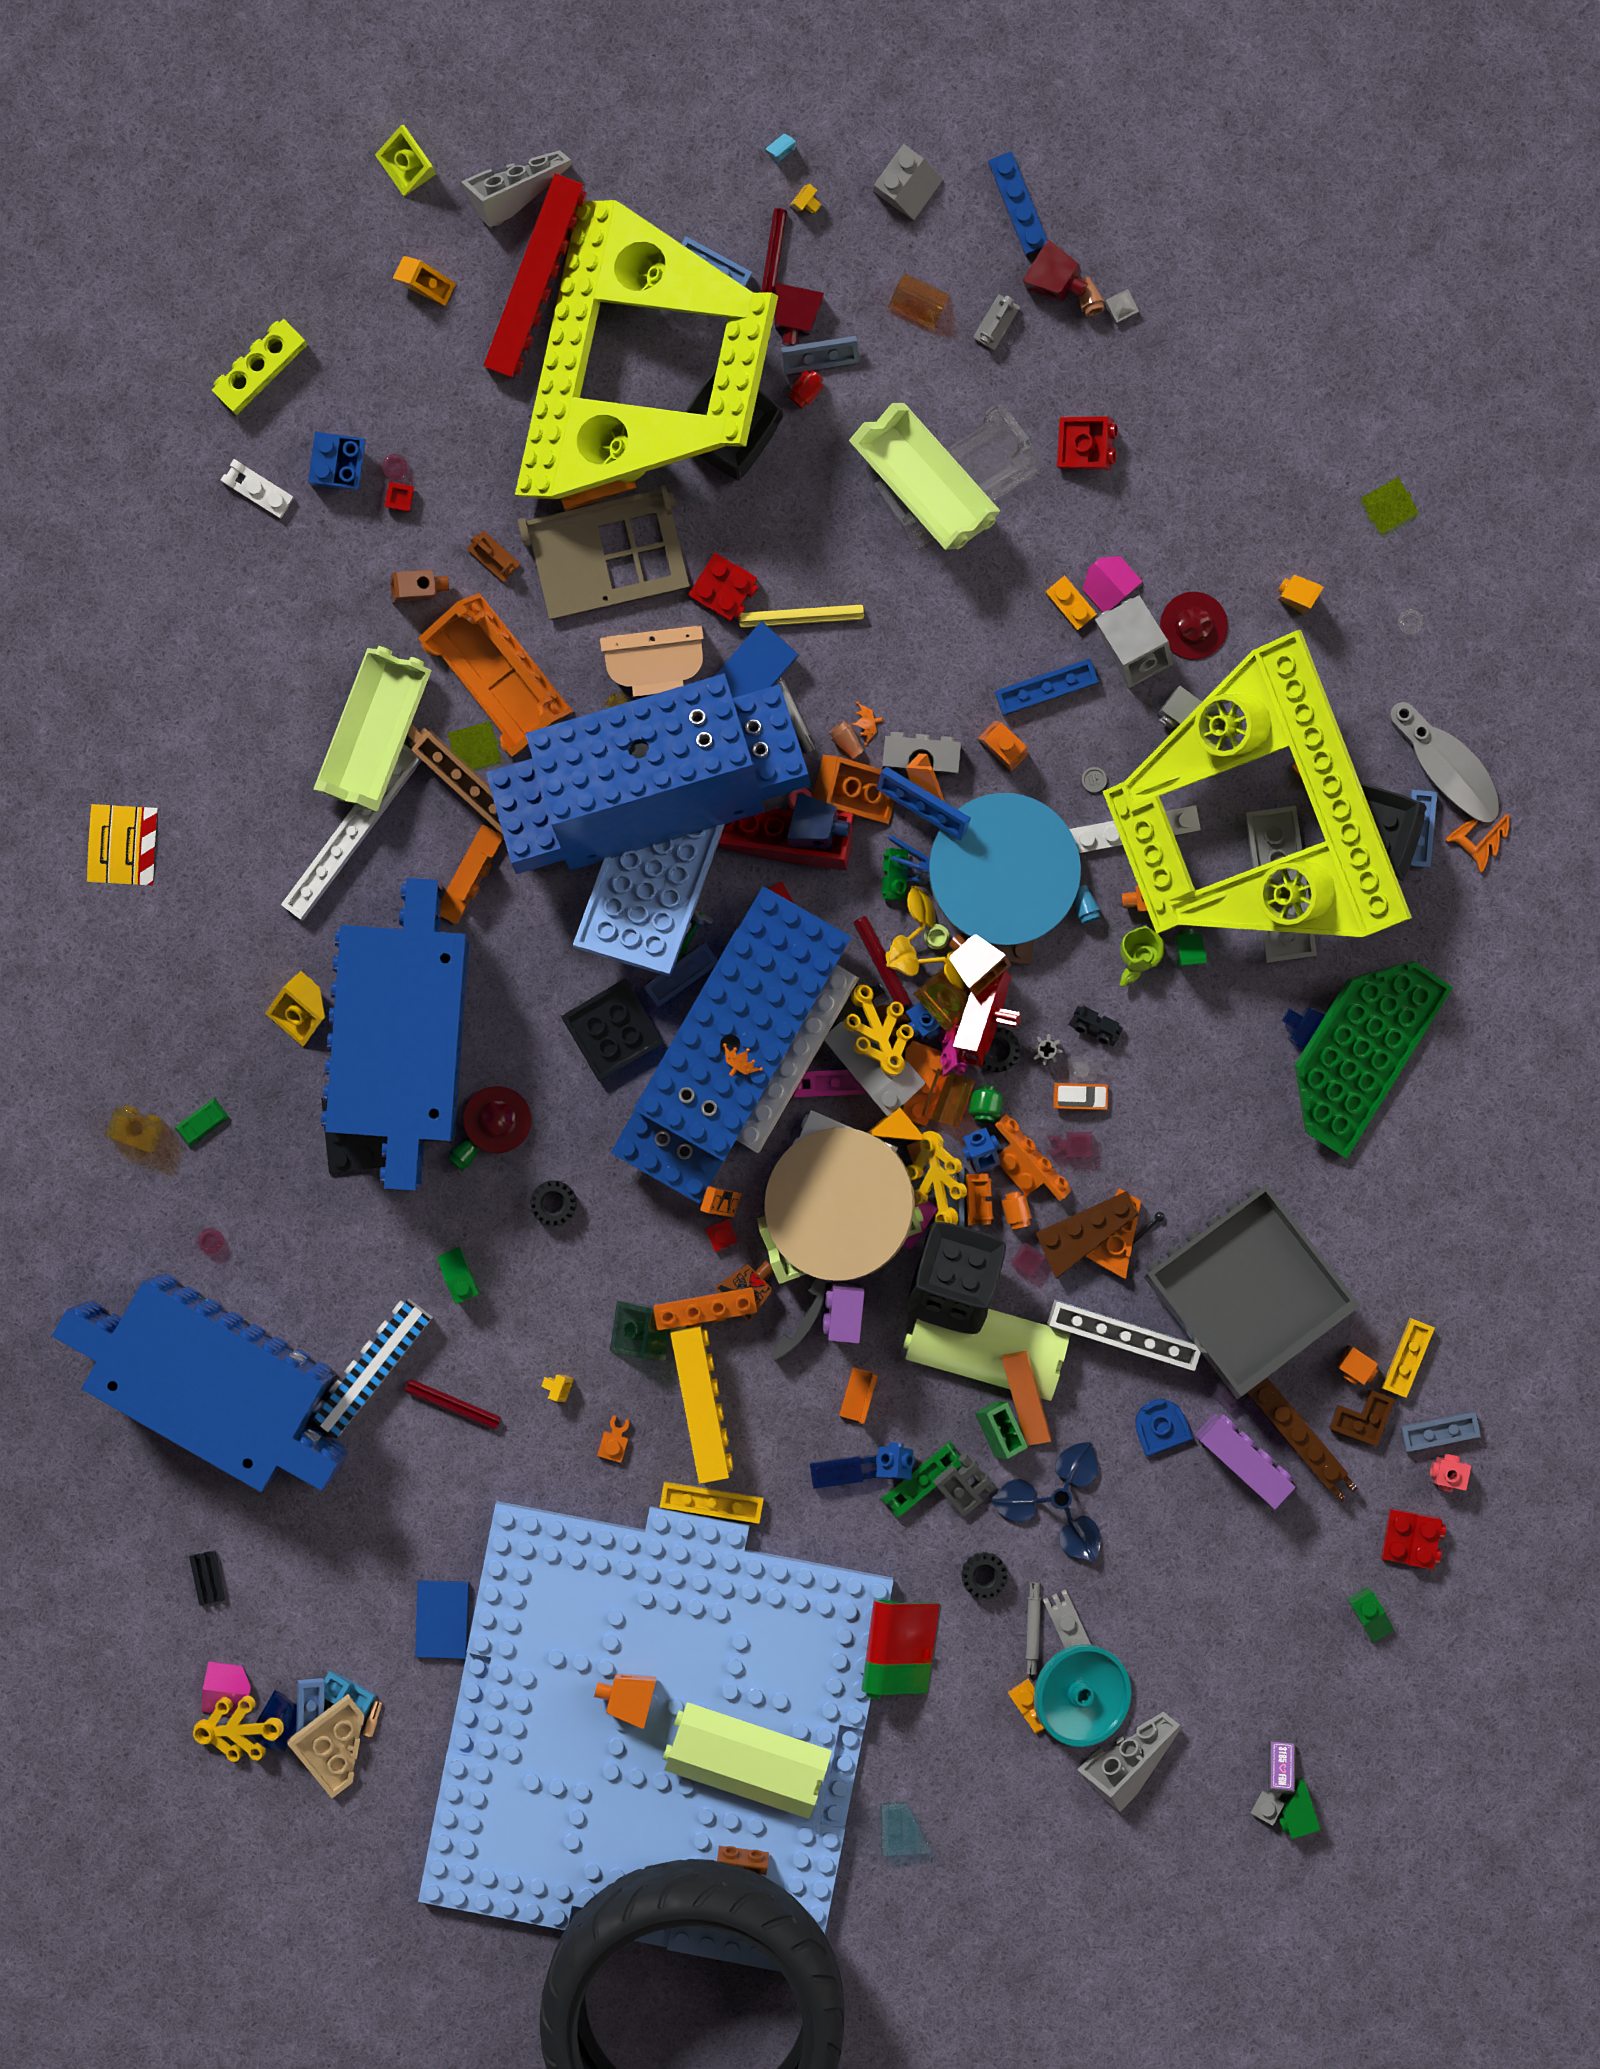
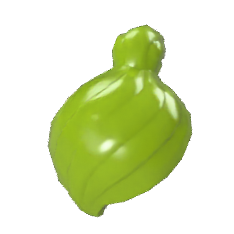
M1147 926L1128 932L1122 939L1120 956L1127 968L1121 977L1119 984L1121 987L1135 982L1140 977L1141 971L1157 966L1164 955L1165 946L1163 939Z

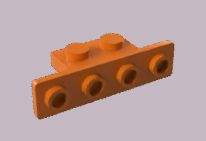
M481 825L441 899V917L454 924L459 922L470 900H473L478 894L480 881L488 875L492 867L491 861L504 839L502 834L486 825Z
M1005 1114L995 1124L1010 1143L998 1153L1000 1166L1026 1196L1044 1183L1059 1201L1065 1199L1071 1192L1066 1179L1054 1170L1051 1162L1037 1150L1035 1143L1030 1138H1027L1019 1129L1018 1123Z
M752 1287L653 1306L657 1330L686 1325L693 1327L708 1321L721 1322L730 1317L757 1312Z

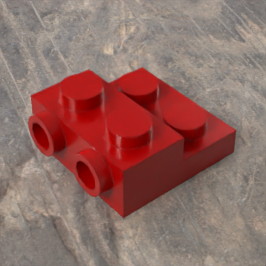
M1109 416L1060 417L1057 468L1111 470V464H1115L1117 459L1116 450L1112 449L1113 439H1117L1118 426L1114 423V420Z
M715 552L688 596L727 621L732 622L733 618L738 620L741 613L744 612L746 607L742 604L747 596L752 598L759 587L756 584L758 578Z
M1390 1509L1381 1559L1434 1569V1565L1439 1564L1441 1560V1549L1437 1548L1439 1539H1444L1446 1525L1442 1524L1440 1517Z

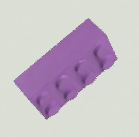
M832 1282L831 1287H826L825 1304L826 1308H829V1313L824 1312L822 1327L823 1334H827L828 1340L859 1343L864 1302V1289L862 1285Z
M1214 1413L1195 1436L1269 1505L1276 1509L1295 1489V1486L1291 1483L1294 1478L1281 1466L1273 1467L1272 1464L1275 1461L1261 1448L1256 1451L1253 1448L1256 1443L1243 1431L1239 1434L1234 1430L1237 1426L1227 1416L1222 1414L1219 1417Z

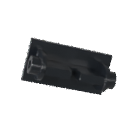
M1084 1005L1082 1007L1077 1006L1074 1016L1068 1025L1072 1026L1078 1033L1089 1034L1095 1037L1103 1045L1114 1046L1123 1030V1027L1119 1026L1120 1023L1106 1016H1103L1099 1023L1096 1021L1099 1015L1098 1012Z

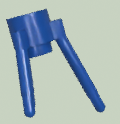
M890 835L888 837L889 840L903 849L909 850L910 853L923 860L916 864L895 856L891 857V860L916 869L915 875L920 877L907 876V882H916L923 885L930 882V857Z

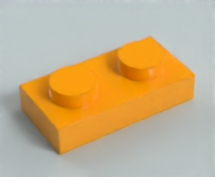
M1065 575L1045 591L1046 595L1076 631L1097 615Z

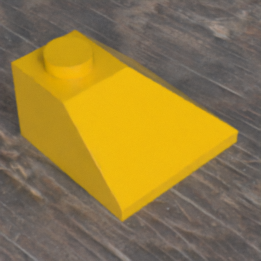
M300 971L282 988L265 1014L302 1047L309 1041L325 1018L320 987Z

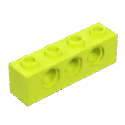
M285 319L281 322H274L267 330L268 334L262 340H256L250 346V352L244 358L242 356L239 357L232 364L231 367L233 369L226 376L223 374L214 382L213 385L215 387L212 391L236 416L308 345ZM275 342L282 343V350L279 353L270 352V347ZM257 360H263V369L253 371V363ZM238 378L246 379V385L242 389L234 387V383Z

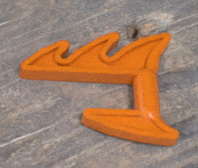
M1508 814L1502 817L1477 846L1465 837L1478 822L1476 819L1461 825L1445 841H1453L1462 846L1476 861L1478 871L1483 872L1488 861L1489 845L1491 846L1492 856H1496L1499 849L1500 830L1502 837H1507L1509 829Z

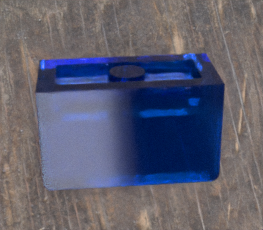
M274 1690L256 1723H264L269 1718H278L283 1722V1733L273 1741L265 1739L262 1734L251 1736L263 1747L284 1752L288 1746L287 1740L297 1731V1703L292 1702L283 1693Z

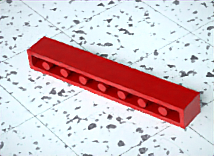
M554 173L483 365L485 368L513 379L516 374H521L525 363L522 360L524 351H529L534 337L530 335L533 327L539 326L543 314L539 312L542 303H547L552 289L548 288L552 278L556 279L560 270V264H557L561 254L565 255L569 245V240H566L569 230L574 231L578 221V216L575 215L578 206L583 207L587 197V192L584 191V184Z

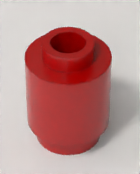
M813 370L810 373L804 371L790 388L791 392L787 396L803 409L806 405L809 406L824 388L821 383L823 378Z

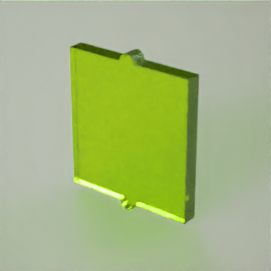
M1399 477L1360 498L1369 514L1368 519H1372L1380 535L1419 513L1410 497L1411 493L1406 491Z
M490 721L448 732L452 750L472 769L501 762L497 748L498 739L494 737Z

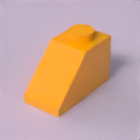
M407 256L402 257L392 278L408 289L443 306H446L456 285L455 282L421 260Z
M1293 575L1289 580L1285 578L1277 590L1281 593L1278 600L1304 615L1312 608L1324 587Z

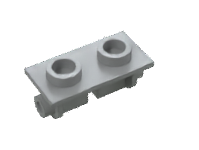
M998 294L973 338L995 351L1020 306L1015 304L1014 299L1011 297H1003Z

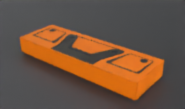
M708 1186L700 1209L710 1214L734 1217L742 1193Z

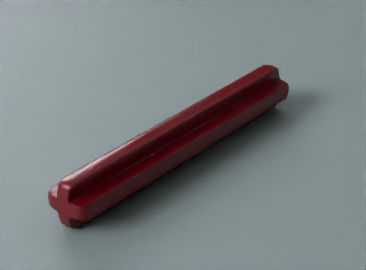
M775 208L773 210L761 293L772 292L775 294L787 211L782 208Z
M863 916L855 920L854 926L893 1001L901 1003L903 1007L908 1006L910 999L895 970L886 966V953L868 918Z
M409 1380L406 1385V1393L493 1430L500 1423L501 1418L415 1380Z

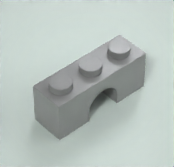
M890 732V736H885L882 768L906 770L910 755L916 751H924L931 756L933 761L932 768L935 773L958 774L961 742H956L955 737L941 736L939 741L930 740L931 736L925 734H916L915 738H907L905 733Z

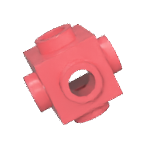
M1445 1454V1458L1437 1457L1436 1462H1432L1430 1477H1433L1432 1482L1438 1484V1489L1448 1492H1453L1454 1488L1466 1490L1471 1465L1461 1462L1458 1456Z

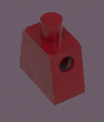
M1047 240L1022 280L1028 290L1059 301H1064L1070 291L1081 297L1088 286V283L1079 279L1081 274L1079 264L1050 240Z
M777 283L776 295H778L775 309V329L784 330L783 345L794 346L797 345L799 334L810 335L822 305L824 293Z

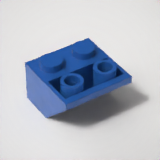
M315 432L308 483L314 487L335 490H359L366 439Z

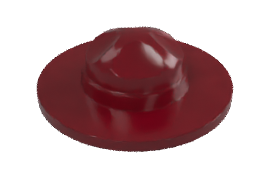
M1193 591L1180 594L1167 604L1161 616L1160 629L1167 638L1170 650L1173 653L1186 659H1202L1216 652L1223 644L1227 635L1228 621L1223 607L1215 598L1202 592Z
M503 1086L487 1087L473 1095L467 1103L463 1115L464 1129L470 1141L481 1150L496 1154L506 1153L520 1146L526 1139L531 1128V1112L527 1102L516 1091Z

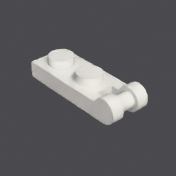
M233 459L230 464L231 469L227 475H223L220 481L281 519L294 497ZM239 473L246 476L242 484L235 481Z

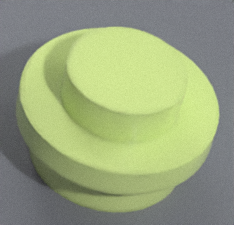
M935 924L931 928L928 927L924 934L925 943L932 949L944 948L949 942L948 930L940 924Z

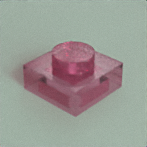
M1024 1241L1010 1263L1032 1277L1046 1256Z

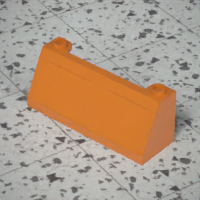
M480 593L457 601L418 637L426 653L442 656L502 732L500 736L501 748L507 754H510L511 757L522 753L529 747L525 733L560 723L573 712Z

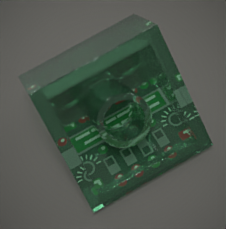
M617 1301L610 1351L641 1359L666 1360L670 1329L657 1330L653 1306Z

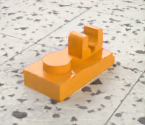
M1028 1678L1010 1690L1008 1694L1033 1731L1038 1734L1044 1728L1038 1720L1034 1707L1035 1687Z

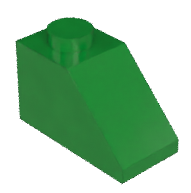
M1194 929L1179 930V935L1173 936L1176 966L1207 963L1201 933L1195 934Z
M460 1246L437 1256L444 1280L455 1304L481 1293Z
M1369 1587L1347 1599L1372 1643L1394 1631L1386 1612L1373 1590Z
M1302 1777L1297 1778L1295 1781V1792L1288 1795L1281 1810L1283 1817L1279 1818L1283 1833L1288 1832L1291 1839L1320 1830L1306 1783Z

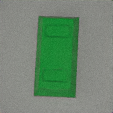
M214 1097L174 1128L190 1148L230 1117Z

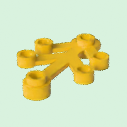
M858 985L851 993V1000L856 1006L863 1007L871 1028L862 1024L860 1018L855 1014H850L845 1018L843 1025L846 1030L855 1031L864 1036L859 1037L854 1042L853 1049L858 1054H864L880 1062V1068L886 1075H898L905 1067V1061L901 1055L906 1042L914 1034L913 1028L910 1025L904 1024L897 1030L896 1035L898 1038L893 1049L888 1040L897 1018L904 1012V1007L899 1002H892L887 1007V1016L882 1026L871 1001L873 999L872 989L867 985ZM861 991L864 992L867 997L863 996L861 994ZM892 1007L896 1008L898 1010V1013H895L892 1010ZM849 1020L854 1021L855 1026L851 1025ZM902 1030H905L908 1033V1036H905L902 1033ZM868 1039L877 1043L881 1051L871 1047ZM859 1043L864 1044L865 1049L861 1048ZM890 1059L893 1060L896 1065H893L890 1062Z
M927 1131L922 1134L923 1140L919 1141L921 1151L915 1163L907 1167L910 1180L919 1179L923 1176V1167L929 1160L930 1168L920 1188L914 1190L915 1204L926 1203L928 1193L934 1185L938 1205L935 1222H946L956 1225L958 1223V1214L955 1209L948 1207L944 1184L950 1189V1195L955 1200L964 1198L967 1195L966 1186L957 1182L951 1176L962 1170V1163L943 1148L944 1142L940 1134L934 1131ZM939 1159L945 1163V1170L940 1166Z
M244 1696L238 1702V1708L226 1725L216 1726L221 1717L233 1708L231 1699L222 1697L215 1704V1710L209 1719H202L195 1724L193 1737L202 1745L212 1743L226 1754V1757L231 1762L238 1761L243 1756V1750L249 1754L251 1759L258 1761L266 1754L265 1746L261 1743L253 1744L243 1735L262 1734L265 1739L273 1741L283 1733L284 1726L283 1722L278 1718H269L264 1723L239 1724L246 1713H249L256 1705L254 1698L251 1696ZM244 1702H247L249 1707L245 1706ZM221 1703H224L227 1709H225ZM220 1736H227L236 1744L230 1746ZM232 1750L237 1753V1756L232 1753Z

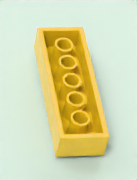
M702 1324L672 1329L670 1334L699 1484L727 1479L734 1466L731 1453H726L725 1446H729L727 1429H721L720 1421H724L722 1403L717 1404L715 1396H719L717 1378L712 1379L711 1371H714L715 1366L712 1353L707 1354L706 1346H709L710 1343L708 1330L702 1329Z

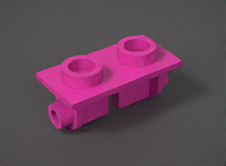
M955 1020L947 1024L941 1030L942 1032L939 1036L942 1044L940 1062L943 1066V1076H946L952 1070L957 1075H963L968 1068L966 1063L958 1060L956 1049L953 1047L960 1026L955 1025Z

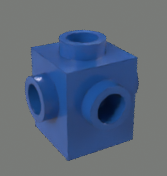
M926 999L906 1011L905 1016L910 1022L907 1025L913 1028L914 1037L919 1035L921 1040L926 1037L931 1040L942 1032L940 1028L943 1027L944 1022L930 1010ZM937 1005L934 1006L935 1010L939 1013L940 1008ZM926 1018L930 1023L925 1024L922 1022V1019Z
M986 1128L963 1137L966 1147L962 1148L967 1163L973 1162L977 1173L1001 1164L997 1154V1150L1000 1149L995 1135L990 1137Z
M889 1442L888 1447L878 1446L876 1477L911 1480L912 1467L914 1465L913 1449L904 1448V1443Z

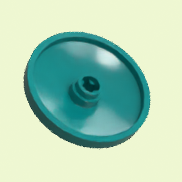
M1089 1644L1070 1646L1055 1654L1041 1670L1034 1690V1707L1042 1727L1058 1741L1076 1747L1095 1745L1110 1737L1124 1721L1131 1702V1683L1123 1664L1109 1651Z

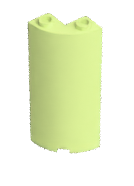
M988 1309L986 1321L981 1331L977 1334L953 1331L916 1318L912 1335L907 1333L903 1348L907 1349L906 1360L1010 1389L1003 1366L1002 1355L1027 1350L1040 1398L1051 1401L1059 1380L1071 1332Z

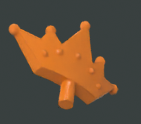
M857 701L856 705H859L861 711L856 712V715H860L861 718L856 723H852V726L864 729L860 735L867 736L864 743L867 746L869 740L877 732L875 723L883 722V718L874 719L873 711Z
M723 1044L726 1062L733 1067L729 1073L732 1077L737 1070L745 1075L763 1070L762 1067H753L755 1060L748 1062L749 1048L736 1055L737 1048L734 1047L730 1051L726 1047L727 1044Z

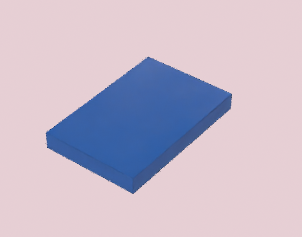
M761 621L715 676L725 673L731 695L735 698L774 686L800 654Z
M418 1580L415 1657L466 1659L469 1582Z

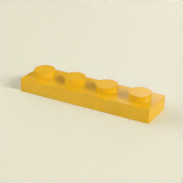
M664 1481L660 1508L760 1524L764 1497Z

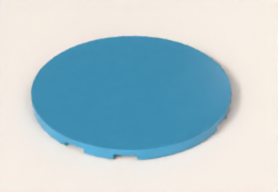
M1014 793L985 795L957 809L971 817L966 835L961 840H958L940 829L933 842L929 858L931 890L944 916L952 925L967 936L978 935L989 944L994 945L1025 943L1053 929L1071 908L1079 888L1081 876L1078 847L1065 822L1042 802Z

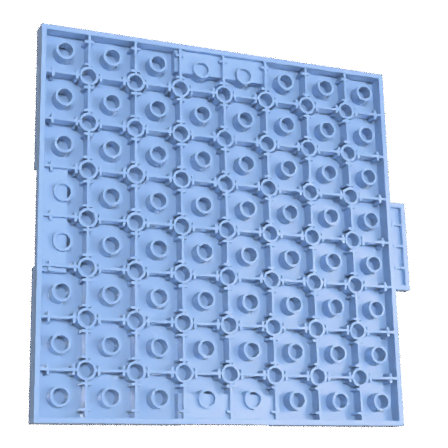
M497 1501L494 1508L418 1902L566 1930V1927L576 1913L583 1909L584 1905L609 1884L615 1883L618 1878L637 1869H644L646 1866L675 1860L705 1859L717 1861L719 1846H733L741 1849H756L769 1852L767 1874L762 1876H765L790 1893L815 1919L825 1934L860 1747L871 1699L866 1697V1693L862 1692L861 1688L873 1600H890L893 1578L747 1550L745 1546L749 1525L650 1506L646 1529L644 1530ZM615 1674L656 1677L644 1729L606 1713L609 1701L594 1697L597 1683L600 1682L613 1686ZM688 1702L831 1750L827 1771L821 1783L818 1798L810 1818L807 1819L664 1771L667 1760L663 1759L667 1744L672 1746L678 1726L674 1725L678 1711H684ZM701 1927L668 1928L652 1932L634 1940L667 1947V1950L781 1972L765 1954L738 1937L714 1929Z

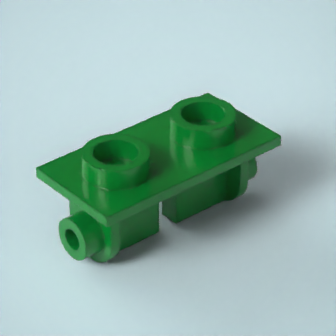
M889 848L883 854V872H887V877H882L881 894H883V899L906 901L908 867L892 861L891 857L895 856L908 860L909 850Z

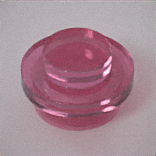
M391 454L384 459L382 470L388 478L398 480L405 476L408 465L401 455Z
M214 1228L203 1230L198 1237L200 1249L210 1254L218 1252L224 1243L223 1235Z

